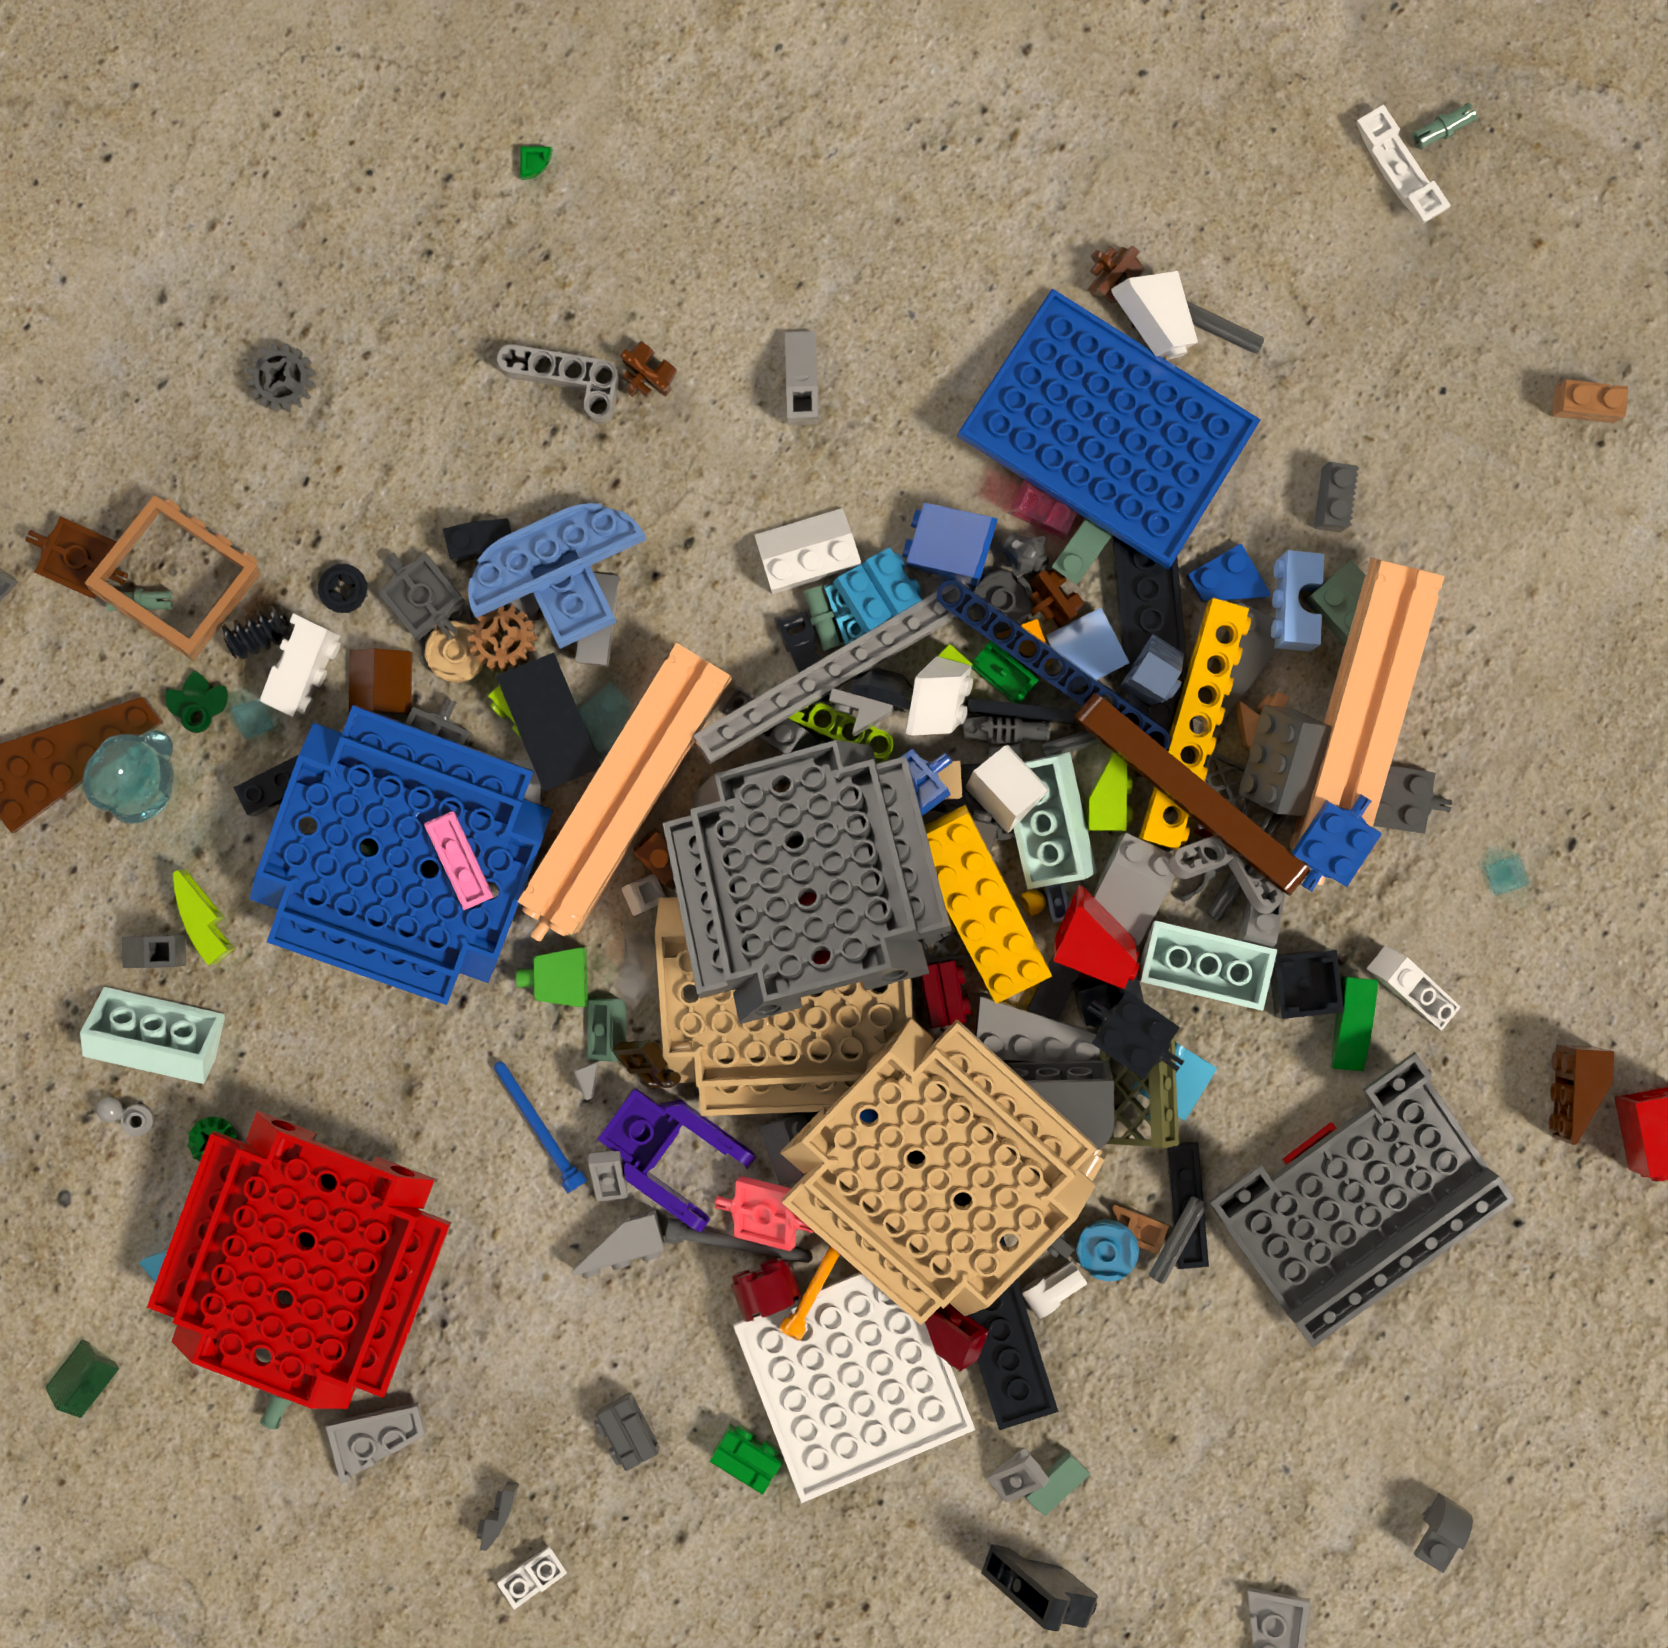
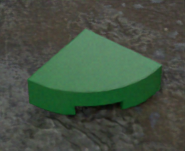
M520 146L521 180L535 178L547 168L552 158V147Z

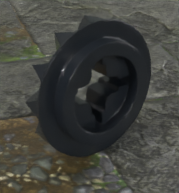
M336 564L329 567L321 575L318 583V594L320 600L328 609L336 613H351V611L360 608L365 598L368 597V582L363 573L356 567L349 564ZM340 577H342L345 584L355 586L347 591V601L341 593H331V591H335L340 587Z

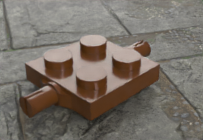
M61 516L54 530L47 537L30 530L28 535L37 538L38 541L26 536V542L42 548L41 559L34 573L95 599L96 595L90 592L85 582L117 541ZM115 569L108 579L124 585L126 580L115 575L117 574L127 579L128 573Z

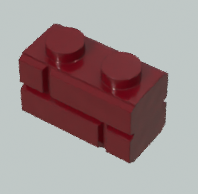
M955 960L927 964L929 974L919 977L929 1029L952 1025L956 1019L961 1023H965V1015L971 1014L968 996L962 997L960 984H965L962 965L956 966Z

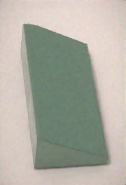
M588 998L587 1060L620 1061L612 1050L620 1042H626V999Z
M1069 1450L1045 1472L1050 1479L1045 1487L1026 1494L1025 1498L1046 1516L1090 1475V1472Z

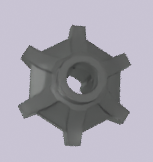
M1014 532L1006 539L1001 553L1007 556V559L1010 561L1015 577L1028 576L1032 572L1039 574L1046 568L1049 562V558L1045 556L1047 538L1044 536H1020Z

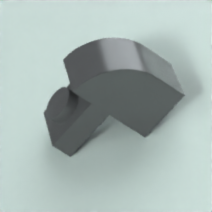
M1438 1493L1423 1518L1429 1525V1528L1413 1554L1444 1573L1458 1548L1462 1550L1465 1548L1471 1534L1473 1518L1464 1507Z

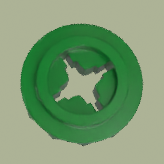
M216 1116L206 1117L196 1122L188 1133L189 1142L187 1147L192 1153V1158L199 1162L201 1161L204 1153L203 1148L208 1142L206 1134L210 1136L213 1131L238 1140V1135L233 1125L226 1119Z

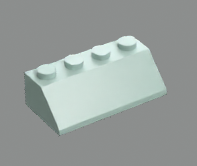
M1070 752L1024 762L1050 789L1014 827L1027 890L1083 880L1096 874V865Z
M1154 920L1142 951L1137 975L1140 982L1263 1011L1277 949Z
M104 987L80 1032L82 1056L204 1084L215 1062L225 1014Z

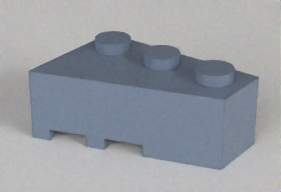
M1152 634L1120 687L1150 706L1158 702L1163 703L1164 700L1167 701L1174 696L1182 683L1177 679L1182 672L1184 653Z

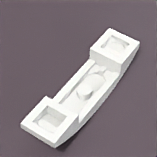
M1384 104L1357 120L1356 123L1362 138L1384 178L1398 198L1420 222L1424 224L1451 207L1436 182H1429L1399 137L1400 128Z

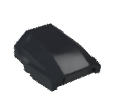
M873 667L854 679L850 693L893 705L895 711L906 713L910 712L914 688L903 674Z

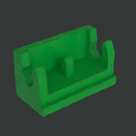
M991 640L973 660V665L971 666L973 670L1012 703L1018 704L1039 680Z

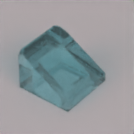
M260 699L231 708L232 715L244 739L275 729L267 705L259 701Z
M1519 854L1484 867L1496 896L1524 887L1530 882Z

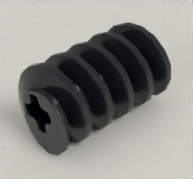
M272 605L269 606L268 617L260 610L257 611L258 621L255 622L249 615H246L245 626H242L237 619L234 620L233 631L226 624L222 625L224 640L235 659H237V655L241 659H246L249 653L248 650L254 655L258 654L260 646L268 650L271 648V641L275 645H281L283 636L286 640H290L293 627L282 606L280 607V612H277Z

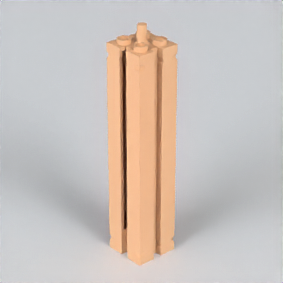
M1370 557L1367 568L1368 573L1364 578L1324 723L1332 726L1306 817L1297 816L1295 833L1292 834L1289 845L1292 851L1326 799L1338 807L1351 810L1360 794L1364 795L1372 802L1363 813L1362 818L1368 825L1373 827L1439 598L1438 591L1442 588L1445 576ZM1322 876L1317 884L1323 885L1325 877Z
M676 643L669 657L658 671L528 883V887L517 901L524 905L522 908L524 913L536 920L540 918L530 935L532 938L541 942L549 928L562 936L579 933L586 918L590 915L695 743L693 735L704 729L723 698L724 693L731 685L733 680L729 674L698 657V655Z

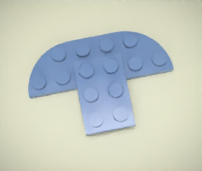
M579 504L554 513L500 538L483 552L477 560L478 565L472 578L469 580L468 595L472 612L475 618H478L533 592L561 649L617 623L590 566L645 541V534L637 522L621 510L616 511L602 507L601 504Z

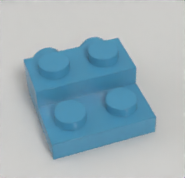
M890 547L865 560L861 565L840 575L833 581L864 634L922 601L919 584L914 579L909 580L903 570L905 562L899 553H893Z

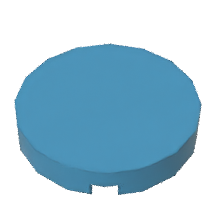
M1110 1219L1097 1220L1086 1226L1077 1240L1076 1247L1077 1257L1081 1266L1085 1267L1094 1278L1107 1282L1121 1280L1126 1277L1137 1264L1140 1250L1137 1238L1132 1231L1122 1223Z

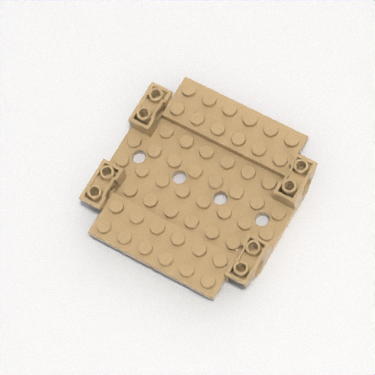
M678 897L659 898L655 942L663 1058L668 1063L667 1069L674 1070L680 1074L681 1081L679 1083L696 1082V1088L699 1087L701 1116L818 1112L823 1107L829 1110L867 1071V1062L910 1018L916 1021L915 1010H913L911 979L888 984L887 990L881 993L875 992L873 989L866 990L862 981L824 991L823 994L818 996L809 995L801 997L803 1008L743 1024L739 1023L733 996V992L736 989L701 999L698 998L696 1001H689L684 997L683 989L688 984L695 986Z
M910 1018L867 1062V1071L829 1110L823 1107L780 1152L797 1169L805 1174L782 1198V1203L920 1325L940 1306L944 1309L949 1303L964 1316L988 1308L1078 1218L1096 1186L1091 1179L1078 1169L1097 1150L1096 1145L957 1019L933 1043L934 1038L915 1020ZM871 1108L878 1113V1118L874 1122L867 1123L860 1118V1113L864 1109ZM918 1150L925 1155V1159L920 1164H911L907 1160V1155L912 1151ZM958 1193H968L972 1197L970 1203L965 1206L957 1205L953 1199ZM1005 1234H1013L1018 1238V1241L1012 1247H1005L1000 1243V1239Z

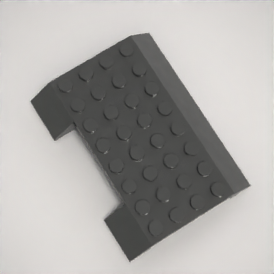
M1415 1052L1363 1089L1369 1106L1270 1177L1263 1166L1259 1164L1209 1200L1222 1224L1312 1348L1516 1201L1500 1176L1489 1169L1431 1083L1432 1075Z

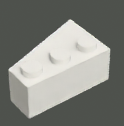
M293 613L290 623L295 624L289 641L283 639L279 649L284 652L277 666L274 665L272 667L259 701L300 719L302 714L306 715L311 709L314 700L311 696L316 686L320 687L327 675V671L324 669L329 659L336 657L341 643L338 642L340 635Z

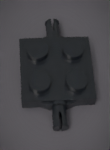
M1126 991L1119 1003L1111 1009H1108L1094 998L1091 1003L1101 1011H1098L1091 1005H1089L1087 1010L1102 1019L1100 1030L1091 1042L1094 1046L1143 1080L1147 1077L1153 1066L1161 1061L1176 1072L1180 1069L1170 1059H1173L1181 1066L1184 1060L1169 1051L1171 1040L1180 1029L1178 1025L1128 991Z

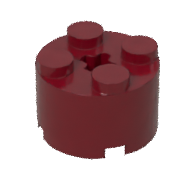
M775 1257L762 1262L760 1270L750 1272L747 1269L732 1276L733 1283L731 1288L745 1322L754 1320L752 1314L760 1312L762 1318L794 1305L793 1298L797 1300L802 1299L800 1289L788 1261H784V1259L778 1260Z

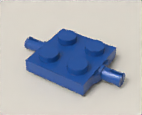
M911 749L901 757H907L923 816L951 795L949 789L940 780L938 773L952 764V760L944 752L932 763L921 759Z
M1360 794L1351 810L1338 807L1326 799L1292 851L1295 857L1307 863L1311 868V871L1303 883H1301L1304 888L1313 892L1322 876L1332 878L1348 887L1382 835L1380 831L1368 825L1362 818L1363 813L1372 802L1369 798Z

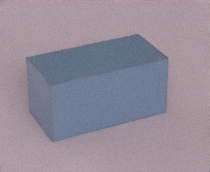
M1064 883L1044 886L1043 890L1051 922H1060L1063 920L1069 906Z

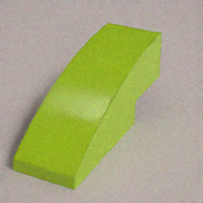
M177 869L173 873L174 892L183 924L193 945L208 966L215 965L235 949L216 926L225 916L186 869Z

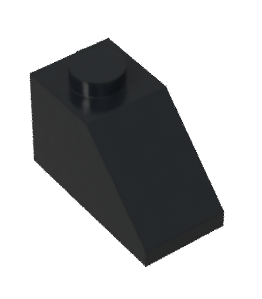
M508 518L472 521L443 529L449 557L456 564L478 559L494 542L512 533Z

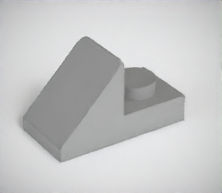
M832 688L829 698L830 704L835 705V711L852 715L853 710L858 711L852 732L853 736L888 718L894 711L893 705Z
M603 1151L589 1154L588 1164L596 1200L628 1199L627 1181L620 1151Z
M1026 1449L1019 1450L987 1477V1480L1005 1502L1044 1488L1050 1480Z

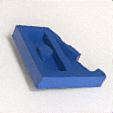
M1242 544L1237 545L1186 575L1201 602H1208L1212 598L1228 601L1250 598L1263 599L1271 595Z

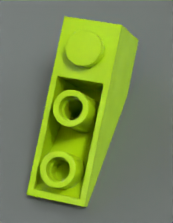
M1111 752L1086 799V825L1088 831H1127V825L1132 823V807L1127 806V794L1132 793V775H1127V763L1113 752Z

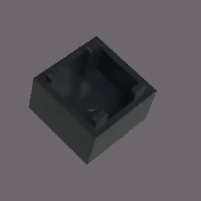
M1320 949L1276 954L1270 979L1275 1017L1288 1019L1344 1012L1337 950Z

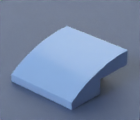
M1101 607L1046 635L1051 647L1096 679L1129 664ZM1058 660V662H1059V664H1060V666H1061V668H1062V662H1061L1060 660ZM1079 676L1073 678L1070 682L1073 691L1087 685V680Z

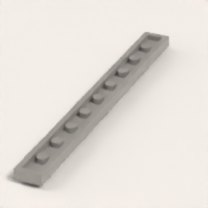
M947 585L942 590V596L946 601L954 602L960 597V591L954 585ZM936 592L694 734L693 739L708 763L711 764L831 693L832 688H840L958 617L938 602ZM974 604L969 606L967 612L973 609Z

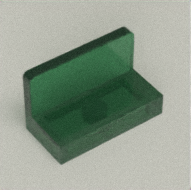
M81 1340L46 1385L45 1389L56 1410L82 1418L117 1373L119 1367L115 1361L96 1355L90 1343L86 1340Z

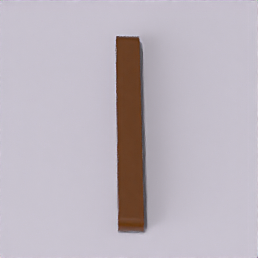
M1093 693L1074 716L1075 721L1282 892L1291 896L1309 874L1310 869L1104 698Z

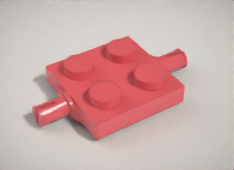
M741 1176L736 1180L735 1197L733 1200L717 1196L715 1200V1209L731 1212L734 1220V1237L791 1251L796 1245L797 1229L810 1233L814 1232L782 1203V1198L792 1188Z

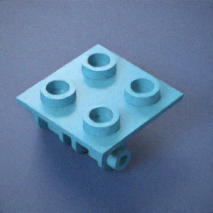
M1175 1042V1055L1184 1060L1182 1066L1176 1062V1065L1180 1067L1176 1072L1178 1117L1186 1121L1218 1068ZM1138 1081L1135 1082L1132 1089H1135L1137 1087V1085L1139 1084ZM1143 1088L1140 1094L1150 1099V1095Z

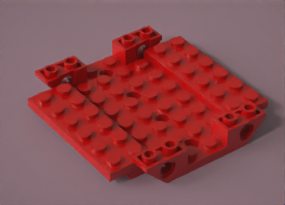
M257 1111L246 1138V1142L249 1144L216 1131L210 1134L146 1308L174 1318L172 1323L176 1324L177 1327L171 1342L192 1364L310 1409H348L356 1388L384 1398L452 1223L419 1210L425 1208L435 1178L378 1156L372 1162L315 1141L317 1133ZM323 1174L333 1175L337 1181L336 1188H325L321 1183V1176ZM302 1232L312 1234L315 1239L314 1246H303L299 1241V1234ZM286 1290L290 1292L293 1296V1303L289 1305L282 1304L277 1297L278 1291ZM256 1349H267L271 1353V1361H260L256 1356Z

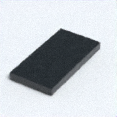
M554 652L496 675L544 792L595 772L600 768L601 764Z

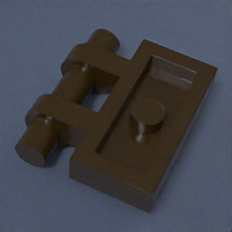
M650 1040L620 1042L612 1050L630 1074H637L641 1084L647 1088H672L681 1081V1076L678 1072L665 1069L668 1063L662 1057V1050Z

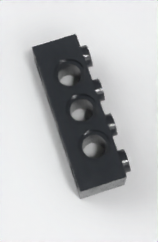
M298 755L233 787L248 816H258L281 804Z

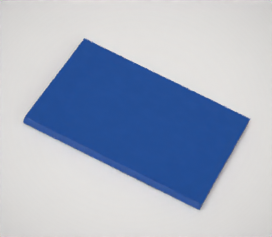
M1052 288L957 433V437L1168 570L1261 419L1161 356H1155L1150 349Z

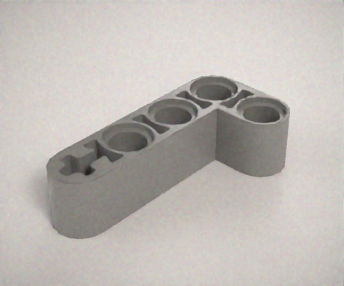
M506 345L500 349L497 355V362L508 377L586 391L584 409L589 419L597 424H605L613 418L620 377L611 362L519 345ZM514 356H516L521 363L516 362L513 364V367H510L507 361H512ZM546 360L551 362V368L548 372L538 373L536 371L539 362ZM572 366L582 368L579 377L573 379L566 376L567 370ZM602 371H609L613 375L612 379L606 384L597 382V376ZM595 402H606V411L602 414H594L591 408Z

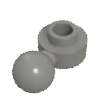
M108 1097L102 1099L96 1108V1113L102 1121L113 1122L120 1120L123 1130L131 1136H142L154 1125V1113L144 1104H134L124 1109L117 1099ZM136 1115L142 1119L141 1126L132 1124L131 1119L133 1116Z

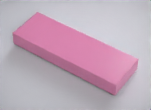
M453 810L424 823L463 910L493 898L492 891L455 811Z

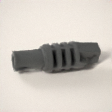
M1016 716L967 718L963 723V739L995 744H1018L1022 740L1049 741L1050 730L1048 728H1050V722L1022 721V718Z

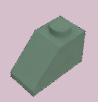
M1086 518L1052 567L1077 585L1108 543L1112 534Z

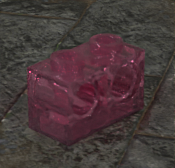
M1024 480L1008 514L1064 540L1077 512Z

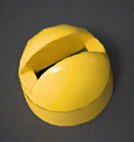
M1030 890L1020 895L1021 904L1029 917L1039 914L1045 908L1046 899L1041 892Z

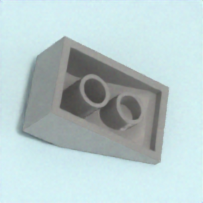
M1124 833L1117 838L1092 896L1135 938L1136 947H1138L1174 880L1175 875L1169 866L1173 854L1128 833Z

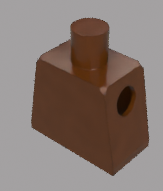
M654 827L633 847V851L665 886L675 890L666 837Z

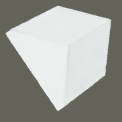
M1005 745L976 768L966 786L967 791L988 813L992 814V817L1007 833L1050 790L1008 745Z

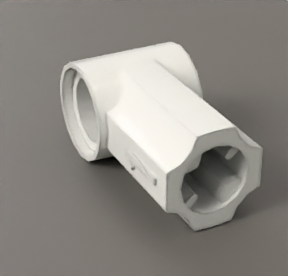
M1071 1260L1047 1277H1039L1030 1282L1021 1290V1294L1036 1317L1041 1319L1055 1311L1061 1305L1062 1300L1085 1286L1087 1282Z

